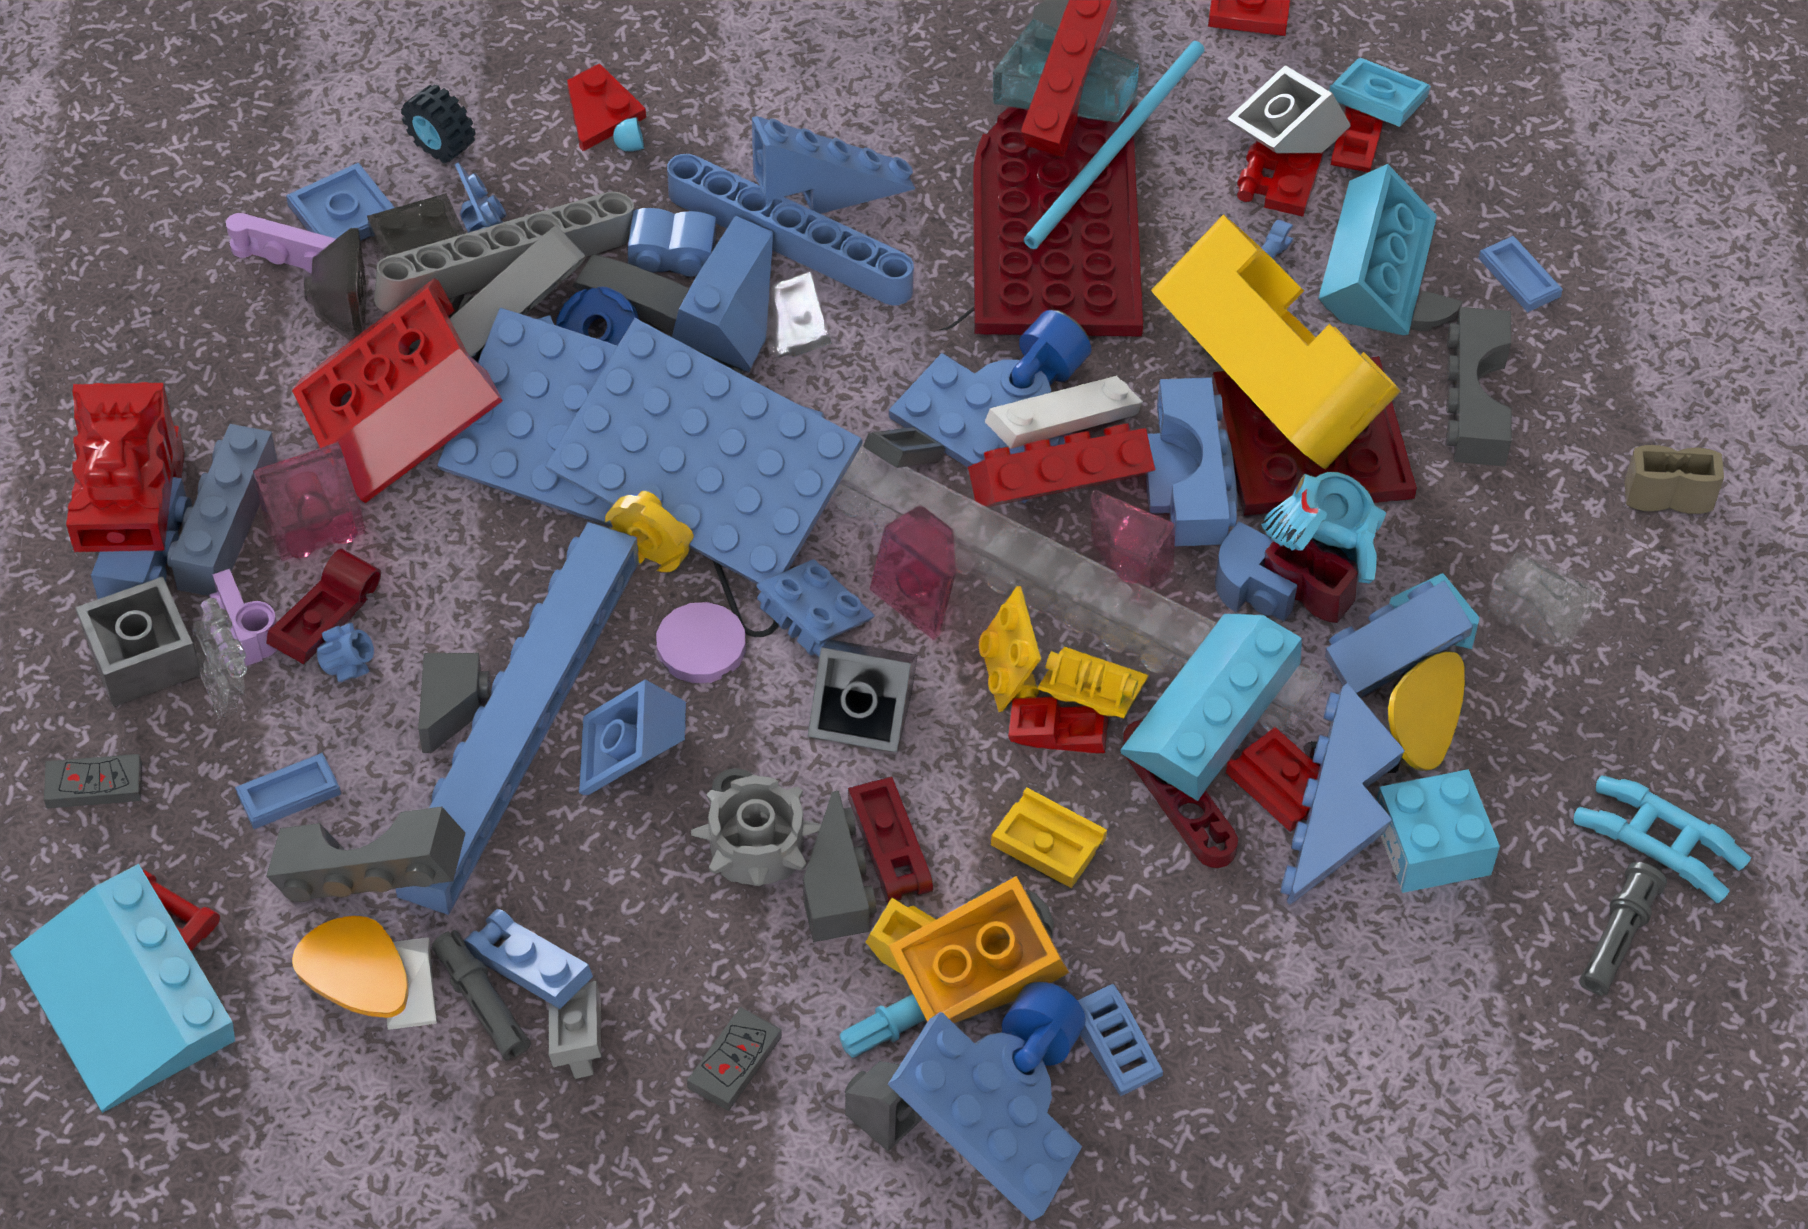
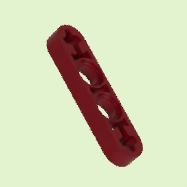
M1143 720L1134 721L1126 727L1123 734L1122 747ZM1126 757L1196 858L1203 865L1210 868H1221L1229 865L1236 856L1238 837L1207 791L1205 790L1197 801L1171 784L1160 783L1155 778V774ZM1188 803L1196 804L1203 809L1204 814L1200 818L1189 819L1179 812V808ZM1209 825V835L1217 844L1225 842L1224 850L1220 851L1216 846L1207 847L1209 836L1205 828Z

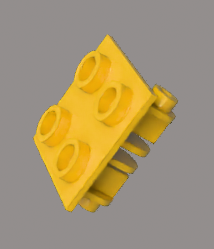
M1016 586L979 639V653L985 659L989 674L988 686L990 692L994 694L998 712L1004 711L1013 698H1036L1039 694L1034 674L1031 673L1040 662L1041 656L1021 586Z
M1064 646L1059 654L1050 652L1045 667L1048 671L1038 685V690L1050 693L1060 701H1073L1094 708L1101 715L1117 716L1124 719L1149 675Z

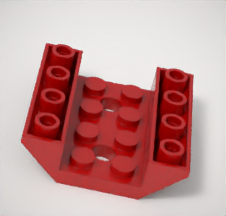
M436 278L432 279L303 376L292 389L321 451L364 503H367L503 401L487 370L467 353L448 317L455 310ZM421 339L418 349L413 354L408 355L410 345L416 340ZM348 391H352L349 401L345 405L340 406L342 396Z

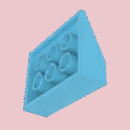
M139 864L93 887L10 951L102 1113L235 1042L231 1018Z

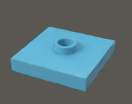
M1358 58L1330 86L1329 91L1333 93L1338 103L1400 127L1425 101L1431 86L1363 58Z

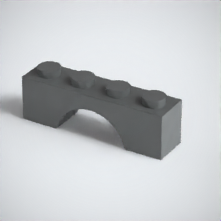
M1460 307L1457 324H1449L1447 348L1454 349V355H1449L1447 380L1454 381V388L1449 387L1446 412L1454 413V420L1448 421L1446 446H1454V462L1506 466L1512 442V408L1492 399L1482 389L1478 380L1488 373L1505 369L1511 346V311Z
M442 806L400 812L391 827L378 839L368 845L352 850H344L320 823L280 828L266 877L286 898L295 902H307L310 899L332 896L347 897L350 894L372 891L387 892L391 889L412 886L428 887L436 883L454 881L465 831Z

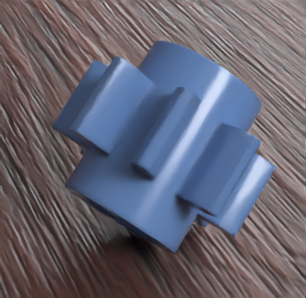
M353 623L341 627L336 626L322 633L323 639L326 642L317 648V659L324 672L329 675H337L338 682L357 678L369 672L368 666L365 663L373 658L374 646L367 633L358 629L354 630Z

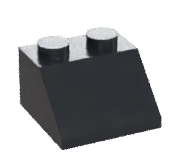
M829 639L820 650L807 737L898 752L912 696L918 655Z

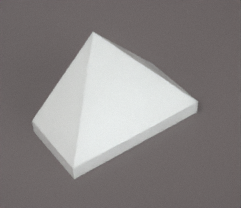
M429 937L393 942L408 978L409 995L404 1011L395 1017L387 1018L388 1030L437 1024Z

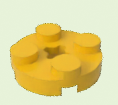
M641 491L637 496L625 495L620 497L605 515V523L610 520L613 526L612 530L637 537L640 564L647 558L661 565L657 571L664 573L672 572L677 569L689 553V544L694 538L692 530L686 524L677 521L662 507L659 498L648 491Z

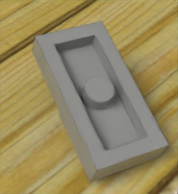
M596 981L586 983L561 1009L549 1003V1057L552 1066L557 1067L569 1064L575 1079L593 1075L592 1060L601 1057V995Z

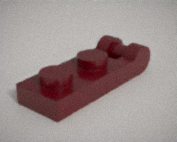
M893 777L848 788V800L880 881L886 903L888 904L891 898L900 901L902 900V895L917 891L918 895L933 892L930 871ZM908 865L911 873L897 877L894 869Z

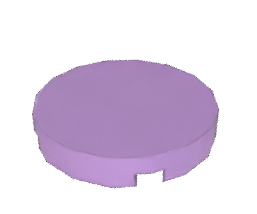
M709 602L689 603L674 609L662 620L656 632L657 656L661 664L663 662L664 666L669 669V673L677 679L691 683H712L722 679L723 674L728 673L730 670L733 672L740 666L746 653L745 629L738 616L723 606Z

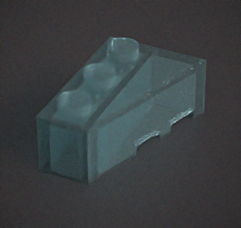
M1031 20L993 71V104L1029 109L1058 29L1038 20ZM1100 48L1091 64L1083 87L1078 117L1119 122L1137 97L1139 63Z

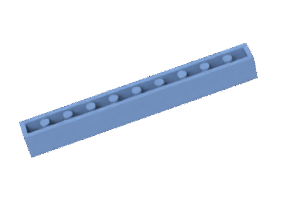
M588 522L580 537L575 536L571 540L567 551V560L563 568L554 571L549 582L548 595L543 604L537 603L530 617V627L524 638L518 637L511 651V661L505 672L500 671L496 675L488 703L485 707L480 706L476 711L472 721V731L466 742H460L457 745L452 758V768L447 777L440 778L434 787L432 804L429 808L442 806L465 831L454 881L436 883L428 887L396 888L398 898L447 915L450 914L639 563L637 537Z

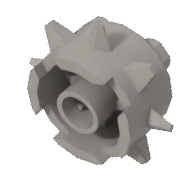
M751 775L732 781L731 788L725 792L714 790L708 792L707 798L711 804L708 816L709 824L691 829V836L709 840L713 858L709 870L713 874L721 872V875L731 882L755 886L784 880L795 869L803 870L807 866L802 856L804 836L819 831L821 824L803 820V810L800 803L803 790L798 786L786 790L778 786V780L774 778Z

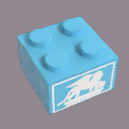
M1469 769L1379 787L1376 801L1392 818L1389 827L1381 835L1402 893L1492 875L1500 846Z

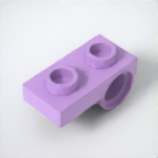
M230 569L212 574L216 592L209 594L217 620L226 618L229 626L222 629L230 653L239 651L245 666L263 661V658L274 654L277 649L266 644L268 630L277 623L273 608L261 601H252L244 604Z

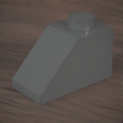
M424 653L418 725L422 753L434 752L472 722L476 711L481 706V698L490 697L489 671H481L479 653Z
M879 1061L867 1073L865 1071L859 1072L848 1083L845 1089V1115L884 1149L889 1151L922 1120V1117L887 1085L900 1064Z

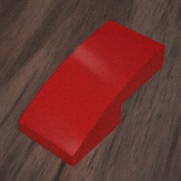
M1346 106L1344 114L1351 126L1336 140L1330 165L1367 173L1371 172L1384 121Z
M1054 697L1013 698L1008 737L1011 742L1035 748L1096 754L1105 753L1108 716L1101 715L1094 708L1088 706L1060 707L1058 699Z

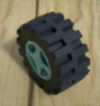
M434 84L433 86L428 85L404 103L401 109V114L404 116L402 121L403 124L408 126L406 131L409 136L414 137L415 140L413 142L417 147L421 146L424 152L431 154L436 160L440 159L442 163H447L461 154L475 141L473 136L476 135V132L471 127L473 125L472 119L466 116L467 110L464 106L461 107L458 104L459 100L455 96L451 97L449 91L445 88L441 90L439 85Z

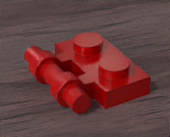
M1256 141L1248 150L1246 156L1247 168L1241 171L1237 185L1239 190L1237 197L1243 202H1250L1255 193L1266 196L1264 208L1303 217L1322 163L1323 152L1276 153ZM1263 168L1274 170L1273 177H1264L1262 175Z

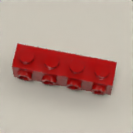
M1129 423L1103 429L1105 436L1091 438L1090 432L1085 431L1064 436L1065 444L1051 446L1050 440L1044 439L1024 444L1025 452L1011 454L1009 447L986 451L983 453L985 460L968 466L977 510L1131 479L1155 471L1147 430L1142 428L1131 431Z

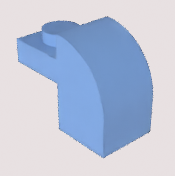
M1238 521L1220 546L1215 576L1217 593L1223 603L1236 613L1244 602L1247 601L1260 614L1266 616L1273 615L1285 621L1293 610L1297 584L1265 568V550L1273 540Z

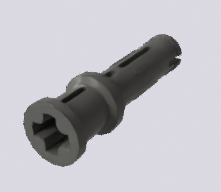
M1634 862L1628 865L1624 874L1626 882L1621 892L1614 895L1610 902L1611 917L1579 979L1582 988L1599 996H1602L1603 993L1605 995L1608 994L1615 974L1629 949L1638 928L1649 923L1653 914L1651 905L1656 895L1664 892L1667 885V879L1664 874L1649 864Z

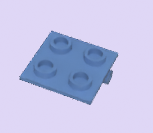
M456 163L455 166L470 200L462 204L460 216L468 230L467 232L503 223L502 218L507 215L497 197L492 195L488 198L487 189L476 173L469 175L459 163Z
M814 559L764 580L756 586L761 591L757 597V600L761 603L760 609L779 623L782 629L789 628L788 635L791 638L799 636L797 642L811 656L816 654L820 657L821 647L829 639L860 626L875 617L861 603L857 596L851 594L825 567Z

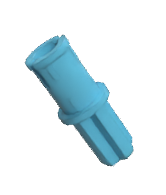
M911 994L887 1008L882 1005L875 1008L874 1015L842 1031L839 1035L840 1042L846 1053L851 1057H857L889 1039L892 1042L897 1041L900 1033L926 1020L914 995Z

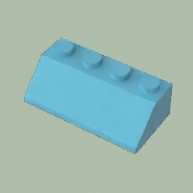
M1389 164L1349 181L1318 299L1327 310L1331 311L1343 323L1408 335L1437 215Z
M1224 614L1121 748V754L1198 801L1300 665L1302 638L1264 615Z

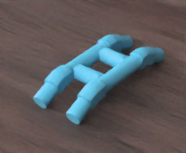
M1602 775L1596 783L1597 793L1617 798L1618 801L1628 803L1639 809L1630 824L1622 817L1603 810L1598 812L1578 807L1574 814V823L1576 825L1593 829L1596 833L1607 835L1614 840L1619 839L1678 872L1680 877L1689 881L1695 888H1700L1716 903L1721 902L1727 896L1729 889L1713 875L1714 872L1704 863L1692 856L1687 857L1698 840L1701 841V844L1710 848L1716 855L1726 859L1738 871L1743 869L1751 859L1723 829L1712 823L1710 825L1649 792V788L1631 780H1618ZM1657 817L1682 830L1671 847L1646 834Z

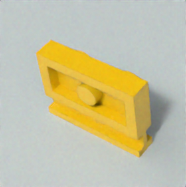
M1026 787L1022 798L1018 803L1015 802L993 832L991 846L1072 888L1095 856L1100 844L1103 845L1105 842L1107 829Z

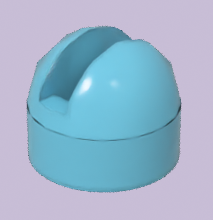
M637 117L620 122L614 129V142L623 151L633 152L644 149L642 132Z

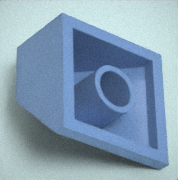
M645 679L583 716L579 793L590 795L685 740L686 702Z

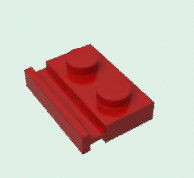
M1274 727L1243 750L1242 755L1236 760L1231 759L1227 762L1226 774L1291 832L1295 829L1298 821L1307 820L1310 807L1302 805L1308 779L1317 780L1320 767Z

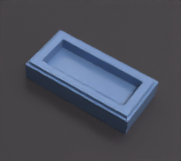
M1514 236L1480 250L1478 259L1527 312L1561 297L1563 289Z
M323 753L235 787L237 796L253 829L341 795L340 787Z

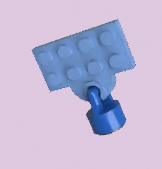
M1046 310L1019 338V346L1024 355L1021 360L1003 359L987 364L978 372L973 373L941 353L889 409V418L905 428L915 427L944 445L946 448L944 453L966 467L985 460L984 452L1009 447L985 423L989 409L1051 393L1050 386L1054 381H1067L1090 356V339L1085 330L1070 316L1060 311ZM1072 433L1049 438L1051 446L1065 444L1064 436L1071 435ZM1024 445L1010 449L1011 454L1025 452ZM1029 499L1022 500L1021 502L1026 503Z
M1047 982L1030 983L1022 988L1002 1021V1032L987 1035L974 1043L944 1013L939 1012L929 1019L887 1084L1030 1221L1044 1215L1082 1148L1047 1113L1052 1099L1051 1080L1045 1065H1056L1067 1058L1084 1029L1086 1022L1085 1013L1076 998L1064 988Z

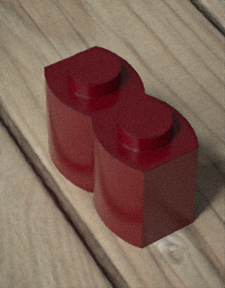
M1312 540L1309 541L1303 550H1291L1290 547L1287 548L1284 545L1280 547L1274 541L1265 550V568L1297 584L1295 600L1301 601L1303 606L1319 619L1338 623L1355 602L1358 573L1344 558L1330 552L1320 551Z

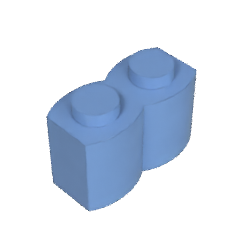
M656 208L634 210L628 242V264L652 273L670 270L690 277L698 275L715 248L716 217L695 211L674 214Z

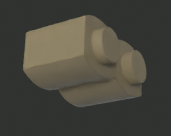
M1644 445L1634 448L1624 480L1626 505L1642 511H1661L1668 508L1687 514H1703L1713 511L1724 480L1722 454L1706 448H1686L1680 451L1660 445Z

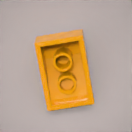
M1017 876L889 945L927 1022L939 1012L944 1013L953 1023L962 1021L1015 1001L1022 988L1030 983H1052L1070 973Z

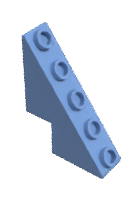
M758 116L752 117L753 174L766 201L802 192L809 208L822 214L915 189L910 179L913 170L902 158L888 157L876 153L870 148L865 147L862 149L846 144L838 138L830 139L817 135L805 128L797 129L784 125L776 119L768 120Z
M1348 683L1342 687L1340 694L1330 692L1323 719L1331 721L1327 737L1319 735L1313 756V762L1320 764L1317 780L1308 779L1302 801L1303 806L1310 807L1306 823L1298 821L1291 849L1299 851L1295 867L1287 865L1280 893L1288 895L1287 903L1289 905L1383 835L1392 821V818L1366 788L1399 763L1405 750Z

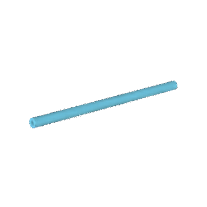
M1191 42L1024 237V242L1029 248L1036 249L1204 53V46L1200 42Z

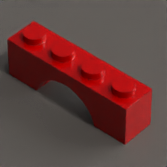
M1116 0L1068 1L1021 129L1026 146L1060 157L1065 156L1078 120L1079 103L1089 69L1099 49L1105 46L1118 11Z

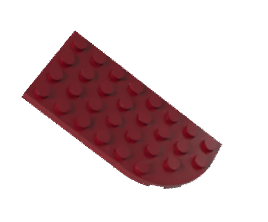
M1084 84L1079 103L1078 120L1064 157L1026 146L1021 129L1032 100L1025 104H1022L1020 101L1016 102L998 115L997 123L987 134L984 133L974 156V334L1023 335L1044 311L1053 310L1060 311L1073 318L1085 330L1088 336L1142 337L1143 308L1134 135L1036 249L1029 248L1024 242V237L1131 114L1133 111L1132 86L1126 84Z

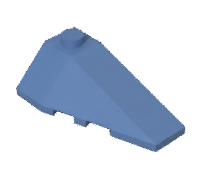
M738 216L733 218L685 296L677 314L672 338L693 349L750 372L766 339L773 231Z

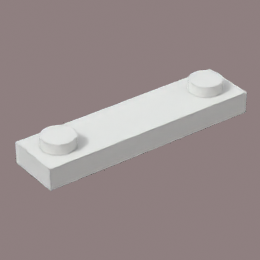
M1117 376L990 408L985 423L1012 449L1030 442L1049 439L1138 414L1143 401L1129 389L1125 382Z

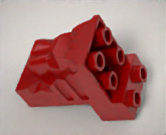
M164 383L73 384L74 419L78 435L73 438V444L77 460L72 463L75 484L72 490L71 501L68 504L66 526L74 552L165 551L173 477L182 478L185 450L179 426H174Z

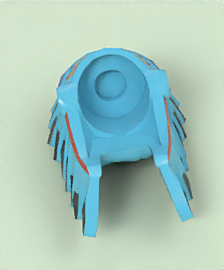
M1326 472L1317 477H1312L1304 474L1296 486L1294 494L1271 510L1265 517L1264 522L1261 523L1267 536L1271 537L1280 547L1284 545L1287 548L1290 547L1291 550H1303L1313 537L1315 540L1326 545L1340 548L1350 560L1355 561L1357 564L1358 582L1370 584L1375 579L1377 554L1374 548L1376 532L1385 519L1386 512L1374 505L1368 491L1358 481L1348 475L1338 472Z

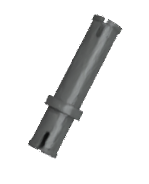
M453 930L451 933L447 931L436 938L432 944V950L451 976V986L455 992L462 993L464 998H466L475 1015L493 1039L503 1059L510 1060L512 1057L510 1053L515 1058L526 1052L531 1045V1041L519 1027L514 1016L487 977L488 969L484 963L475 959L458 931Z

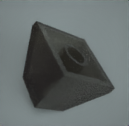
M349 228L312 258V274L304 276L306 301H313L315 316L349 341L362 333L366 328L367 278L358 228Z

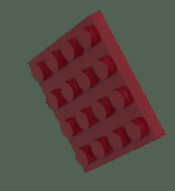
M1370 357L1383 371L1380 357ZM1226 371L1213 372L1214 395H1221L1223 413L1221 424L1230 440L1235 480L1244 516L1271 512V510L1294 494L1295 488L1304 474L1312 477H1317L1326 472H1338L1348 475L1358 481L1368 491L1374 503L1415 499L1417 487L1392 401L1324 469L1300 451Z

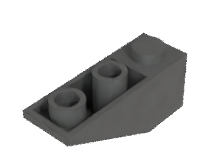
M834 791L831 794L803 878V903L813 942L869 932V915L876 914L877 912L873 888L871 885L864 886L861 878L862 874H866L863 849L861 846L853 847L851 839L852 835H856L853 811L851 807L843 808L839 791Z

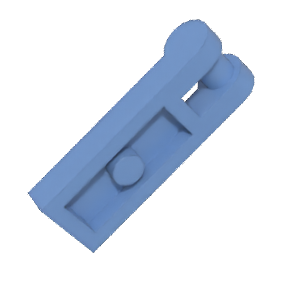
M496 909L487 917V925L480 932L473 931L464 939L471 954L476 959L482 961L484 965L559 1009L593 977L587 963L517 924L501 909ZM500 938L504 939L505 942L499 948L494 946Z

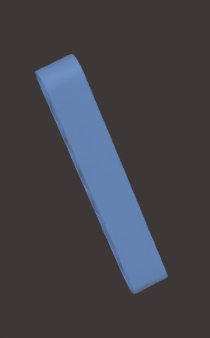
M680 154L670 159L667 164L669 198L676 205L688 211L710 214L716 217V224L724 228H728L733 218L738 216L773 231V251L885 304L901 305L911 299L913 295L914 264L912 259L905 253L785 197L766 201L759 185L695 155Z

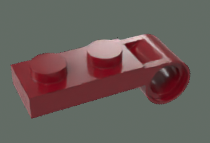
M343 548L338 549L326 563L321 580L268 630L266 644L304 665L317 653V648L326 642L323 639L322 633L336 626H344L368 600L366 595L373 593L380 582L381 570Z

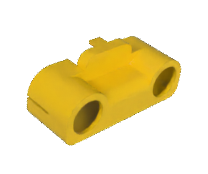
M1224 214L1151 289L1152 293L1300 451L1324 469L1401 392L1398 386L1364 352L1360 355L1349 344L1350 341L1335 326L1333 327L1328 324L1315 337L1287 310L1304 290L1268 253Z

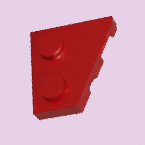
M600 63L567 80L579 147L582 151L612 137L614 129L620 122L635 117L640 122L646 118V108Z

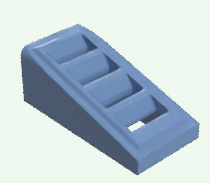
M1114 984L1077 1000L1082 1006L1086 1018L1084 1029L1080 1035L1120 1096L1163 1076L1161 1066L1125 1000ZM1117 1025L1121 1029L1104 1038L1101 1033ZM1128 1042L1131 1044L1132 1047L1114 1056L1112 1055V1050ZM1138 1058L1141 1059L1142 1065L1122 1074L1120 1067Z

